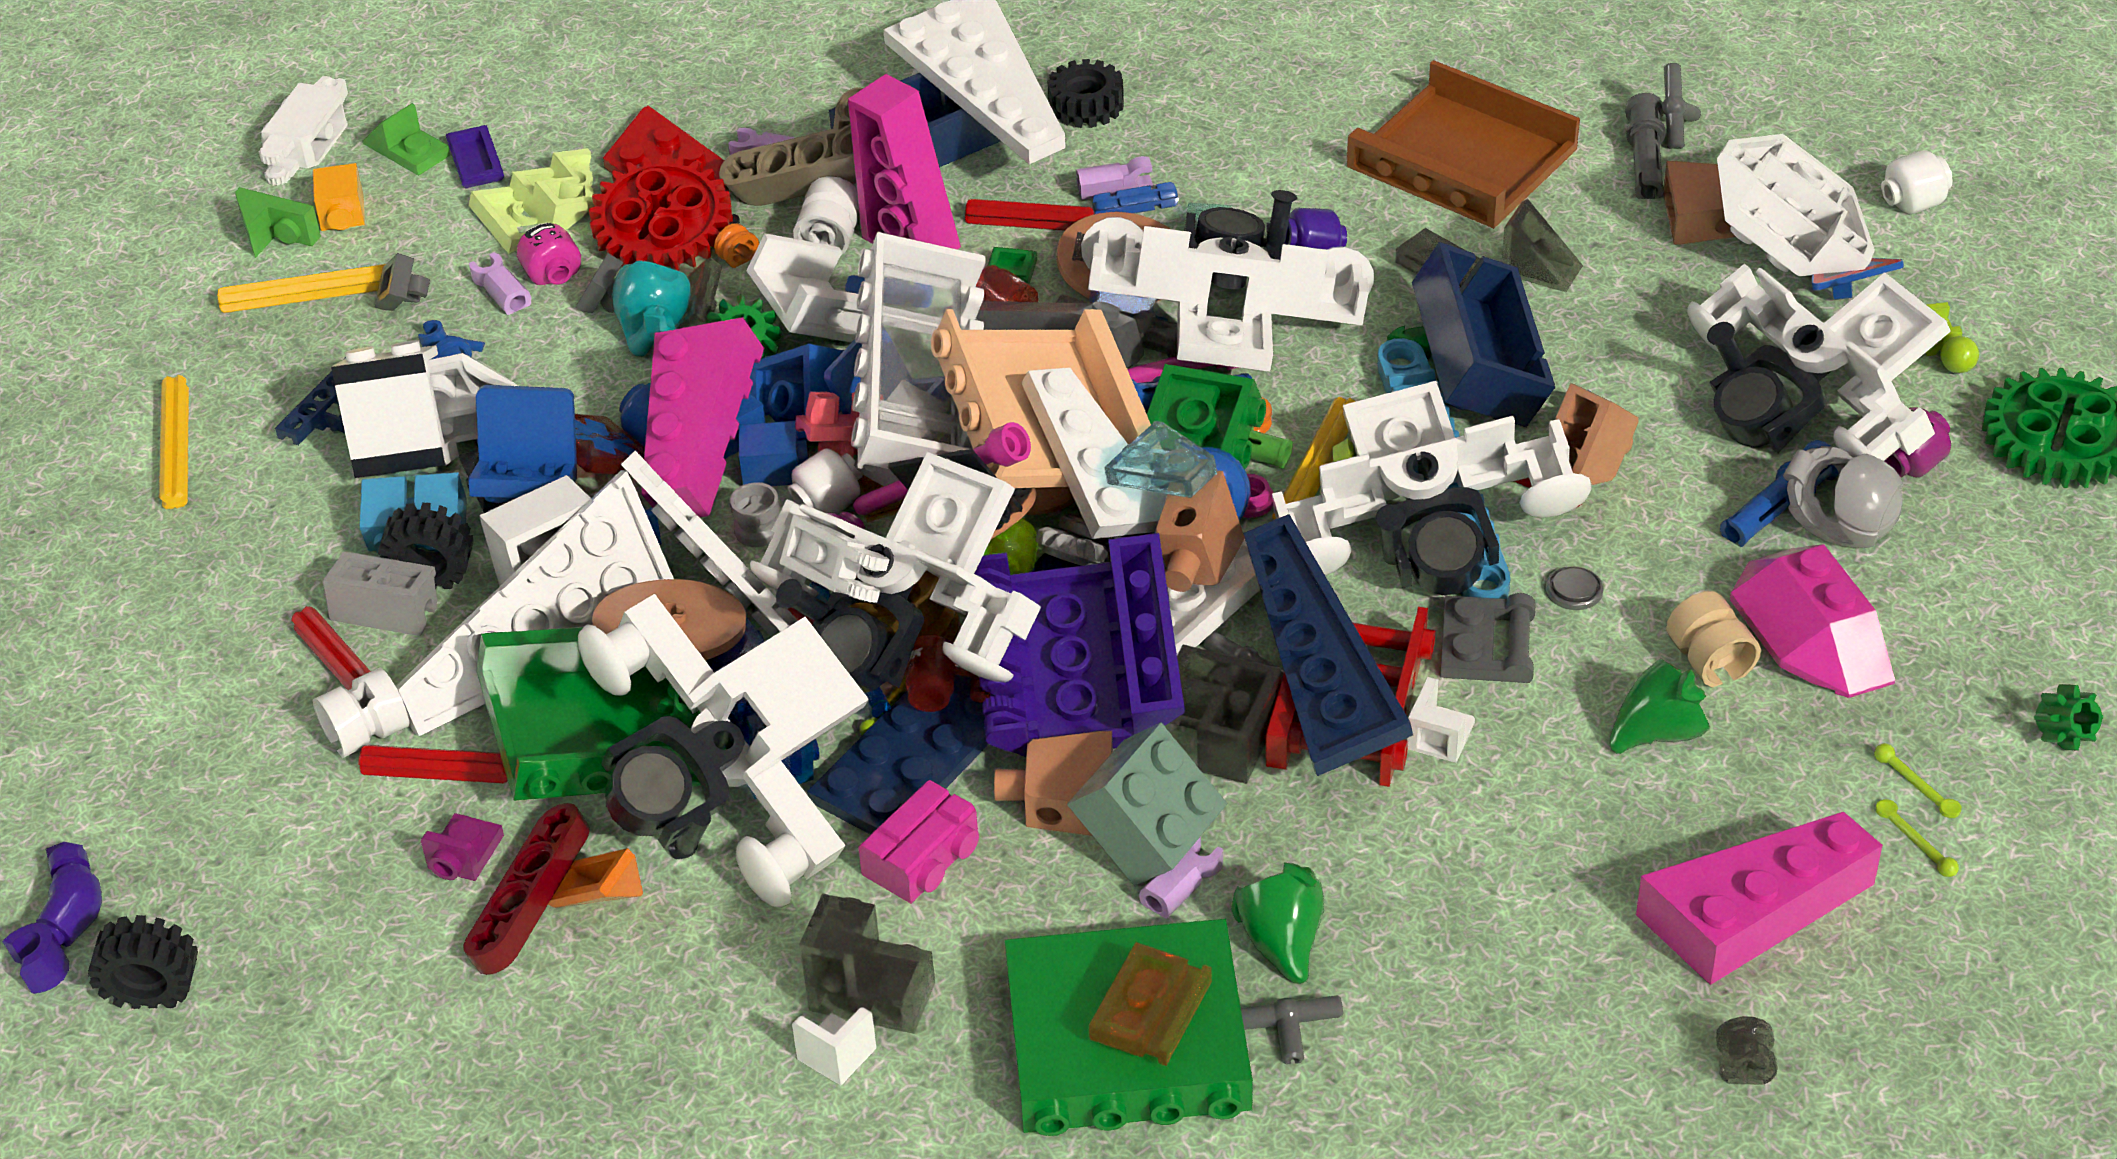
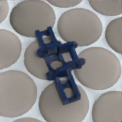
M332 371L275 427L278 439L283 440L285 437L292 439L293 444L299 446L315 428L324 431L328 427L332 432L339 431L345 433L341 414L337 416L326 412L333 403L339 405ZM318 396L323 401H316L314 399ZM299 423H302L299 428L294 429Z

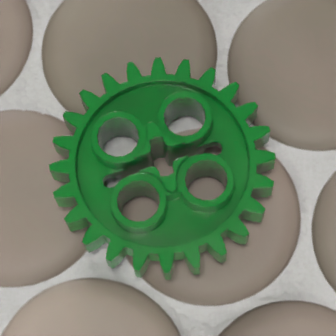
M2039 368L2036 378L2025 371L2020 372L2019 381L2007 377L2003 388L1995 387L1992 398H1987L1981 428L1982 431L1986 432L1984 442L1988 445H1995L1994 457L2008 456L2006 468L2011 469L2020 465L2024 467V478H2028L2035 473L2041 474V481L2044 485H2047L2052 478H2058L2063 488H2068L2070 480H2077L2082 487L2088 488L2090 478H2094L2105 485L2108 482L2109 474L2117 477V386L2108 389L2102 388V377H2098L2091 382L2085 381L2084 371L2076 373L2074 378L2067 377L2064 368H2059L2056 376H2050L2044 368ZM2067 404H2074L2073 413L2069 419L2061 449L2053 451L2055 435L2058 433L2064 409Z

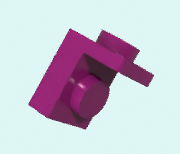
M454 813L441 834L426 831L420 841L427 867L434 874L445 880H455L457 877L476 881L504 837L502 825Z

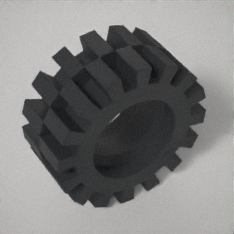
M1082 59V64L1077 65L1076 61L1073 60L1068 62V68L1060 65L1056 68L1057 73L1052 71L1049 75V80H1047L1048 102L1057 120L1061 118L1064 125L1068 126L1073 121L1076 128H1082L1083 123H1089V128L1097 127V121H1100L1103 125L1110 123V117L1116 119L1119 116V111H1123L1124 90L1122 74L1119 70L1115 71V66L1111 64L1104 67V61L1096 60L1095 64H1090V59Z
M422 502L420 510H417L415 504L411 503L406 504L404 511L398 508L393 512L392 517L389 516L378 555L381 558L433 566L436 572L434 577L435 588H437V585H441L444 589H452L454 582L459 584L463 580L464 574H466L474 539L473 535H469L471 528L468 523L460 525L462 517L456 512L448 517L446 515L448 508L439 505L438 511H432L431 503ZM413 544L428 545L430 547L435 548L439 552L425 551L417 548Z
M136 915L134 923H131L127 916L118 918L116 925L110 921L104 925L103 931L100 930L97 936L88 970V977H91L89 983L92 989L99 988L98 995L104 1000L113 996L112 1004L120 1008L125 1002L132 1004L131 1009H140L141 1005L148 1006L149 1009L158 1008V1004H163L166 1008H174L177 1001L182 1003L186 999L187 993L190 990L198 954L197 946H192L194 939L189 934L181 936L182 928L176 924H173L169 929L165 928V920L157 917L154 924L146 923V915Z

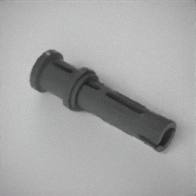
M1638 93L1632 96L1625 106L1626 118L1630 122L1626 130L1627 141L1634 148L1635 195L1638 199H1655V188L1656 195L1659 198L1664 193L1660 145L1666 136L1665 125L1660 120L1664 114L1662 110L1663 101L1652 93Z

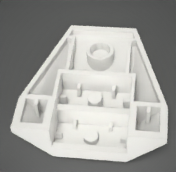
M1784 134L1733 139L1725 144L1717 157L1725 221L1731 225L1730 230L1738 239L1746 244L1754 242L1767 252V259L1776 268L1784 272L1791 270L1797 276L1864 270L1869 265L1875 249L1853 186Z

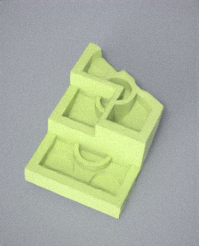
M586 148L554 152L550 167L512 172L510 186L471 191L469 207L508 253L517 250L519 240L525 234L519 233L517 227L554 223L566 230L579 221L589 211V208L593 207L592 195L594 190L591 187L593 175L592 171H590L591 151ZM525 211L530 217L522 215V212Z

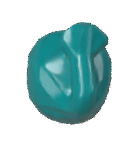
M636 261L633 264L624 265L618 272L613 284V308L623 329L628 349L635 356H645L654 345L655 333L675 330V325L683 318L691 297V285L686 274L647 261Z

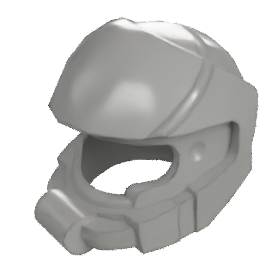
M1828 446L1811 448L1807 451L1798 449L1783 475L1788 481L1787 491L1790 500L1788 508L1793 517L1806 531L1833 544L1852 548L1874 547L1878 539L1887 535L1893 529L1901 515L1902 479L1894 468L1875 456L1861 454L1853 458L1849 455V452ZM1831 464L1840 473L1835 487V514L1832 518L1822 511L1818 498L1814 496V486L1818 475L1825 467Z

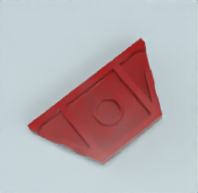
M649 105L642 108L603 157L604 168L609 172L615 170L626 174L628 172L627 162H631L639 168L643 166L642 161L645 156L650 159L652 164H656L661 154L666 155L668 163H674L681 155L687 167L692 162L698 160L700 161L701 172L712 168L715 179H720L719 171L725 161Z

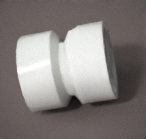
M833 176L821 177L812 182L793 230L794 239L836 246L842 250L841 256L845 254L853 236L854 227L860 216L857 188L849 181Z
M381 667L352 681V689L349 691L340 686L313 699L315 713L326 737L331 743L337 740L340 741L341 748L336 751L342 758L362 749L363 746L370 745L372 735L383 739L409 726V718L403 700L391 678Z

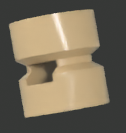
M1703 591L1690 596L1673 610L1667 621L1666 631L1680 652L1688 656L1693 669L1702 681L1710 687L1723 684L1713 670L1724 667L1732 679L1737 680L1745 677L1755 667L1760 658L1761 648L1758 641L1744 623L1738 620L1733 609L1723 596L1715 591Z

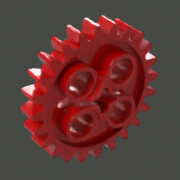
M661 154L656 164H652L650 159L645 156L643 157L642 167L637 168L633 163L627 162L628 172L626 174L613 170L611 172L613 183L600 182L601 194L592 195L594 207L589 208L592 236L597 241L598 250L606 251L615 258L620 259L623 262L622 267L627 264H633L636 261L652 262L664 267L670 266L677 271L680 270V264L684 262L693 268L697 267L695 257L699 255L710 260L712 258L710 247H714L718 234L729 225V222L733 221L730 193L725 191L724 180L722 178L715 179L712 168L701 172L700 161L698 160L692 162L688 167L685 166L684 158L681 155L674 163H668L666 155Z

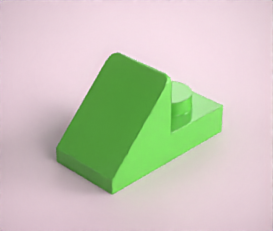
M413 103L382 121L362 140L364 145L418 176L450 156L447 144L420 130L416 107Z
M241 187L235 191L242 221L255 258L275 237L287 244L299 243L311 247L321 237L313 205Z

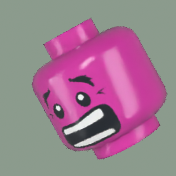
M543 223L530 228L520 238L517 245V258L530 280L536 285L563 284L571 276L575 275L581 267V253L569 233L558 224Z

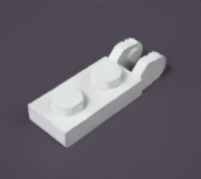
M793 514L779 563L833 592L848 594L853 598L875 603L878 600L880 590L874 588L871 584L857 581L855 578L860 571L861 565L863 568L872 571H886L889 559L877 552L864 549V544L808 516Z

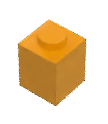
M352 163L313 169L314 203L321 231L345 230L349 227L365 225L364 194L357 164Z

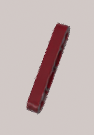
M563 803L556 805L539 818L466 937L463 950L480 974L490 975L500 972L516 959L590 833L589 824L574 804ZM545 864V865H543L541 868H539L538 870L532 872V871H533L536 867H538L539 865ZM522 903L517 908L509 911L515 904Z

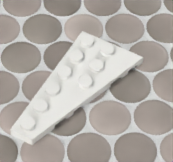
M950 0L883 29L884 41L887 46L1029 165L1065 148V133L996 0Z
M636 451L621 464L658 503L651 511L670 531H673L678 525L680 526L674 535L696 558L702 553L706 554L699 561L722 586L729 580L732 581L725 589L742 603L744 609L752 603L758 608L751 616L771 637L778 631L781 632L798 621L788 609L778 605L776 597L759 581L745 564Z
M621 470L395 686L405 705L409 725L417 736L486 704L476 672L481 633L585 627L587 624L592 625V615L596 606L611 593L636 583L674 579L627 470Z

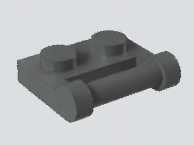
M1515 593L1507 599L1445 595L1440 678L1530 683L1534 677V664L1529 657L1530 622L1535 617L1536 608L1533 597L1525 593ZM1495 620H1510L1509 654L1505 660H1493Z

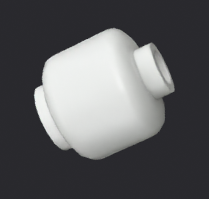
M1928 150L1917 151L1890 162L1886 168L1885 180L1881 183L1882 194L1889 205H1896L1907 214H1915L1944 202L1948 195V189L1952 187V173L1943 157L1936 156Z
M826 448L793 469V484L788 489L796 504L800 506L805 504L824 513L838 514L860 497V486L857 480L862 478L863 474L855 468L854 463L856 461L848 453L840 456L835 451Z

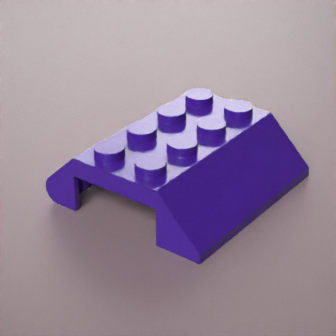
M1159 533L1108 539L1111 562L1010 575L1007 552L982 556L974 573L975 575L996 588L1011 594L1013 591L1021 593L1041 606L1026 640L1013 635L999 666L1014 674L1013 678L1008 682H997L979 677L982 690L995 695L985 698L986 700L982 704L983 715H985V737L988 744L1027 757V744L1033 739L1112 731L1113 749H1115L1123 740L1160 722L1166 726L1185 713Z

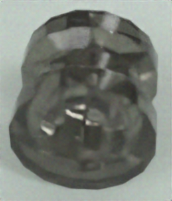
M1741 1016L1732 1018L1719 1026L1716 1031V1045L1719 1052L1722 1053L1718 1063L1719 1074L1722 1080L1728 1084L1765 1085L1777 1075V1058L1774 1052L1771 1051L1775 1041L1774 1031L1769 1023L1760 1018Z

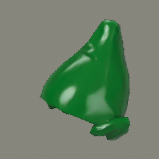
M1660 658L1642 673L1627 694L1611 731L1609 744L1614 753L1621 754L1639 745H1651L1653 741H1689L1701 737L1710 729L1708 720L1700 706V702L1705 699L1706 695L1704 690L1695 685V674L1692 669L1681 672L1680 669Z
M1284 862L1282 873L1269 876L1244 888L1237 886L1234 892L1231 911L1234 919L1238 923H1242L1255 948L1285 978L1293 983L1301 984L1307 982L1309 978V956L1324 913V894L1322 884L1316 878L1311 868Z

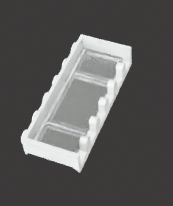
M877 232L871 250L863 249L859 261L858 276L864 277L865 281L861 283L857 297V309L863 310V314L859 318L855 335V342L861 343L862 348L857 353L854 366V376L860 377L861 383L857 384L852 405L853 411L859 412V417L856 418L851 437V446L858 448L857 468L862 469L863 465L866 464L889 469V463L925 457L927 452L940 455L958 450L973 449L967 432L961 428L959 412L953 396L946 390L945 376L939 360L932 353L931 337L933 331L938 328L946 309H953L961 330H983L984 322L975 319L984 296V289L976 287L985 265L984 255Z

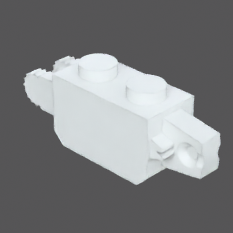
M322 76L314 85L298 83L290 95L284 99L281 107L271 120L264 125L261 131L262 148H260L259 155L261 162L269 165L266 172H264L266 182L273 186L283 185V183H287L290 180V177H293L299 167L310 168L320 164L348 125L343 109V102L348 94L345 79H333L329 76Z

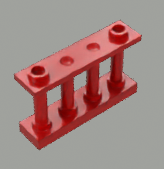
M1418 607L1412 632L1353 623L1365 645L1407 651L1403 667L1376 663L1388 685L1398 687L1395 697L1406 716H1408L1421 660H1431L1434 650L1436 631L1427 629L1428 608ZM1284 672L1266 734V767L1287 770L1291 753L1301 754L1302 749H1308ZM1401 740L1359 758L1380 762L1379 785L1390 787L1394 770L1404 771L1409 741Z

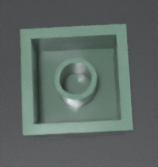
M1161 722L1123 740L1067 803L1068 807L1134 886L1173 870L1228 804Z

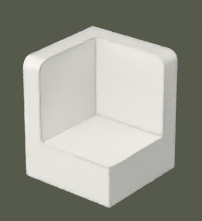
M1427 677L1408 717L1413 736L1407 738L1409 741L1408 750L1457 763L1474 726L1475 718L1472 715L1437 706L1438 679Z
M863 1007L859 1008L848 1021L831 1013L819 1026L803 1016H799L792 1023L797 1060L840 1086L876 1049L872 1012Z

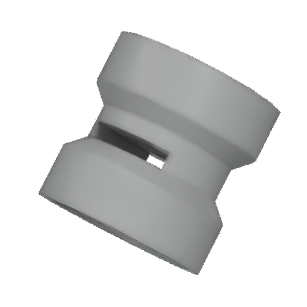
M748 483L742 485L732 493L730 498L731 513L735 519L734 534L743 545L750 547L769 545L774 535V532L771 530L779 516L778 494L768 484Z

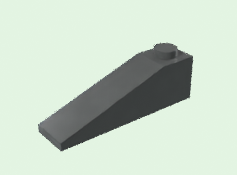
M982 301L975 319L984 322L983 330H1075L1084 309L1102 310L1126 368L1137 364L1144 356V349L1135 319L1121 314L1119 307L1106 302Z

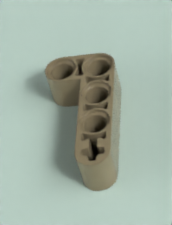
M852 88L840 97L835 108L833 129L736 152L730 155L721 165L719 171L720 179L724 180V185L742 202L754 206H763L806 196L811 183L821 177H840L852 184H856L848 98L863 88Z

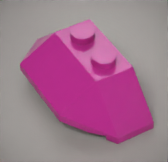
M1824 544L1791 548L1748 562L1731 591L1730 601L1780 668L1814 685L1835 690V694L1847 698L1895 684V677L1875 608Z

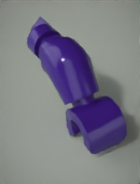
M64 841L46 848L52 878L48 891L49 899L39 914L36 923H31L17 929L2 941L13 960L21 964L20 975L33 994L46 992L56 987L65 979L69 971V959L61 945L65 947L71 946L97 919L101 908L102 890L100 882L91 873L87 851L80 844Z

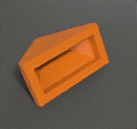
M626 848L575 860L548 905L558 908L642 896L643 889L635 855Z

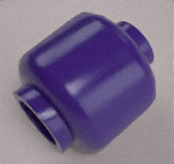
M1298 207L1290 213L1285 244L1324 250L1332 247H1346L1347 230L1344 225H1341L1339 217L1331 209Z

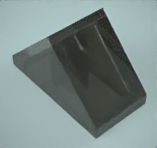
M1529 199L1522 201L1504 227L1502 262L1518 267L1521 280L1567 292L1583 265Z

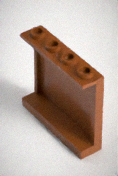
M1433 60L1430 62L1429 85L1373 134L1357 127L1348 135L1347 167L1494 229L1577 150L1580 118Z

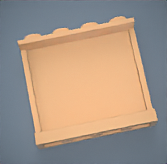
M946 309L938 328L932 333L931 350L934 357L939 360L945 376L946 390L953 396L959 412L961 428L967 432L972 448L974 449L985 444L993 429L1009 422L1021 425L1030 438L1031 452L1026 460L1008 467L997 465L993 462L987 464V467L998 479L1007 482L1014 488L1069 487L1021 383L1030 370L1057 368L1072 369L1152 475L1163 455V451L1102 310L1084 309L1075 330H961L953 309Z

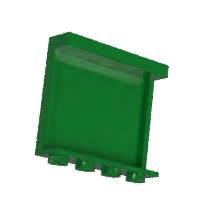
M584 627L481 633L476 672L513 800L605 793L610 777L615 769L614 767L607 772L601 765L607 749L661 717L669 716V714H662L657 711L660 699L671 698L668 693L670 682L667 678L657 682L646 666L630 675L631 687L627 694L621 696L613 695L604 690L590 675L578 649V634ZM652 741L646 745L659 746L669 751H672L681 760L685 762V760L667 744H664L660 741ZM685 762L692 776V786H700L698 778Z
M1226 918L1005 939L1007 976L1024 1133L1038 1132L1044 1136H1057L1066 1132L1068 1128L1095 1126L1104 1131L1119 1129L1130 1122L1152 1120L1160 1125H1171L1179 1122L1183 1117L1210 1115L1213 1118L1224 1120L1233 1118L1243 1111H1252L1253 1078Z

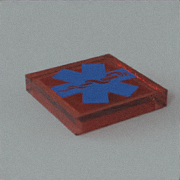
M575 414L577 465L585 472L618 474L621 470H626L621 464L634 451L644 459L645 447L608 417Z

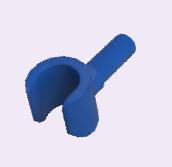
M438 320L425 322L423 328L426 334L418 335L422 347L434 346L445 338L456 337L446 335L442 323ZM465 339L472 351H483L485 342Z

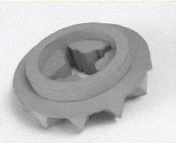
M1052 527L1038 530L1035 542L1044 545L1042 549L1044 553L1081 566L1111 562L1109 547L1102 543Z

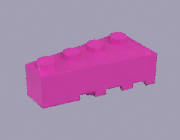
M884 74L848 98L862 238L873 244L877 232L958 250L961 245L919 91L888 74Z
M743 317L655 333L644 460L699 518L710 515L727 463L723 457L730 439L735 440L739 427L736 417L742 399H748L753 384L750 379L754 362L760 363L764 347ZM642 487L641 495L654 508L658 503Z
M1845 812L1837 813L1642 875L1636 916L1711 985L1873 886L1883 845Z

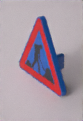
M1872 258L1864 270L1812 274V290L1832 287L1834 300L1853 298L1852 281L1901 269L1904 267L1903 259Z

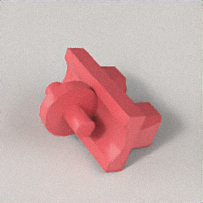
M810 392L806 415H796L795 429L797 431H805L806 437L810 442L823 441L818 444V452L827 448L835 451L840 456L848 453L853 458L854 455H858V450L851 446L854 423L856 418L859 417V412L852 409L855 392L852 393L851 414H838L839 396L835 393ZM879 395V402H883L882 396Z

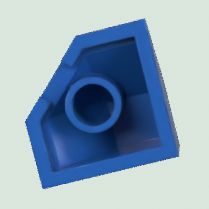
M806 344L760 360V363L754 362L750 379L753 382L750 394L763 404L764 416L770 415L775 422L796 421V415H806L810 392H830L824 380V373L844 350ZM797 431L798 440L807 439L805 431Z

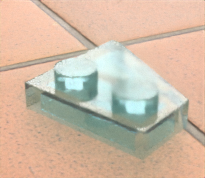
M1160 421L1152 423L1104 467L1107 483L1110 485L1192 498L1217 474L1214 455Z

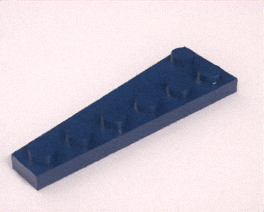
M1290 514L1244 532L1249 556L1316 775L1319 776L1413 736L1411 722Z

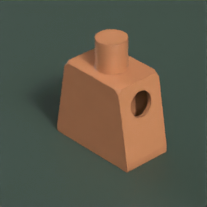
M1667 161L1663 195L1674 245L1736 237L1730 230L1731 225L1725 221L1718 164Z
M1570 383L1555 420H1560L1570 448L1569 463L1573 474H1582L1588 477L1591 485L1612 481L1618 472L1624 455L1632 448L1633 434L1638 425L1639 417L1612 401Z
M1176 469L1156 528V533L1160 535L1162 556L1166 565L1167 587L1174 591H1188L1192 584L1216 585L1220 583L1245 539L1223 471Z
M1112 731L1033 739L1027 744L1026 769H995V801H1025L1026 827L1092 836L1068 807L1067 803L1113 753Z

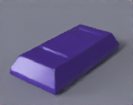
M487 125L445 134L464 188L493 183L504 178V172Z

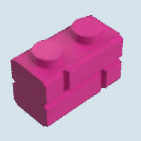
M931 780L927 781L858 847L861 874L912 904L924 891L927 893L933 892L940 885L945 875V870L958 857L966 859L973 853L979 841L976 809L972 803L956 794L951 796L947 789Z

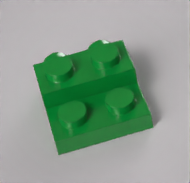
M1165 364L1147 413V417L1163 451L1160 459L1174 462L1176 458L1186 451L1197 447H1213L1230 453L1246 469L1252 455V443L1248 438L1252 426L1261 427L1266 414V401L1262 399L1255 379Z

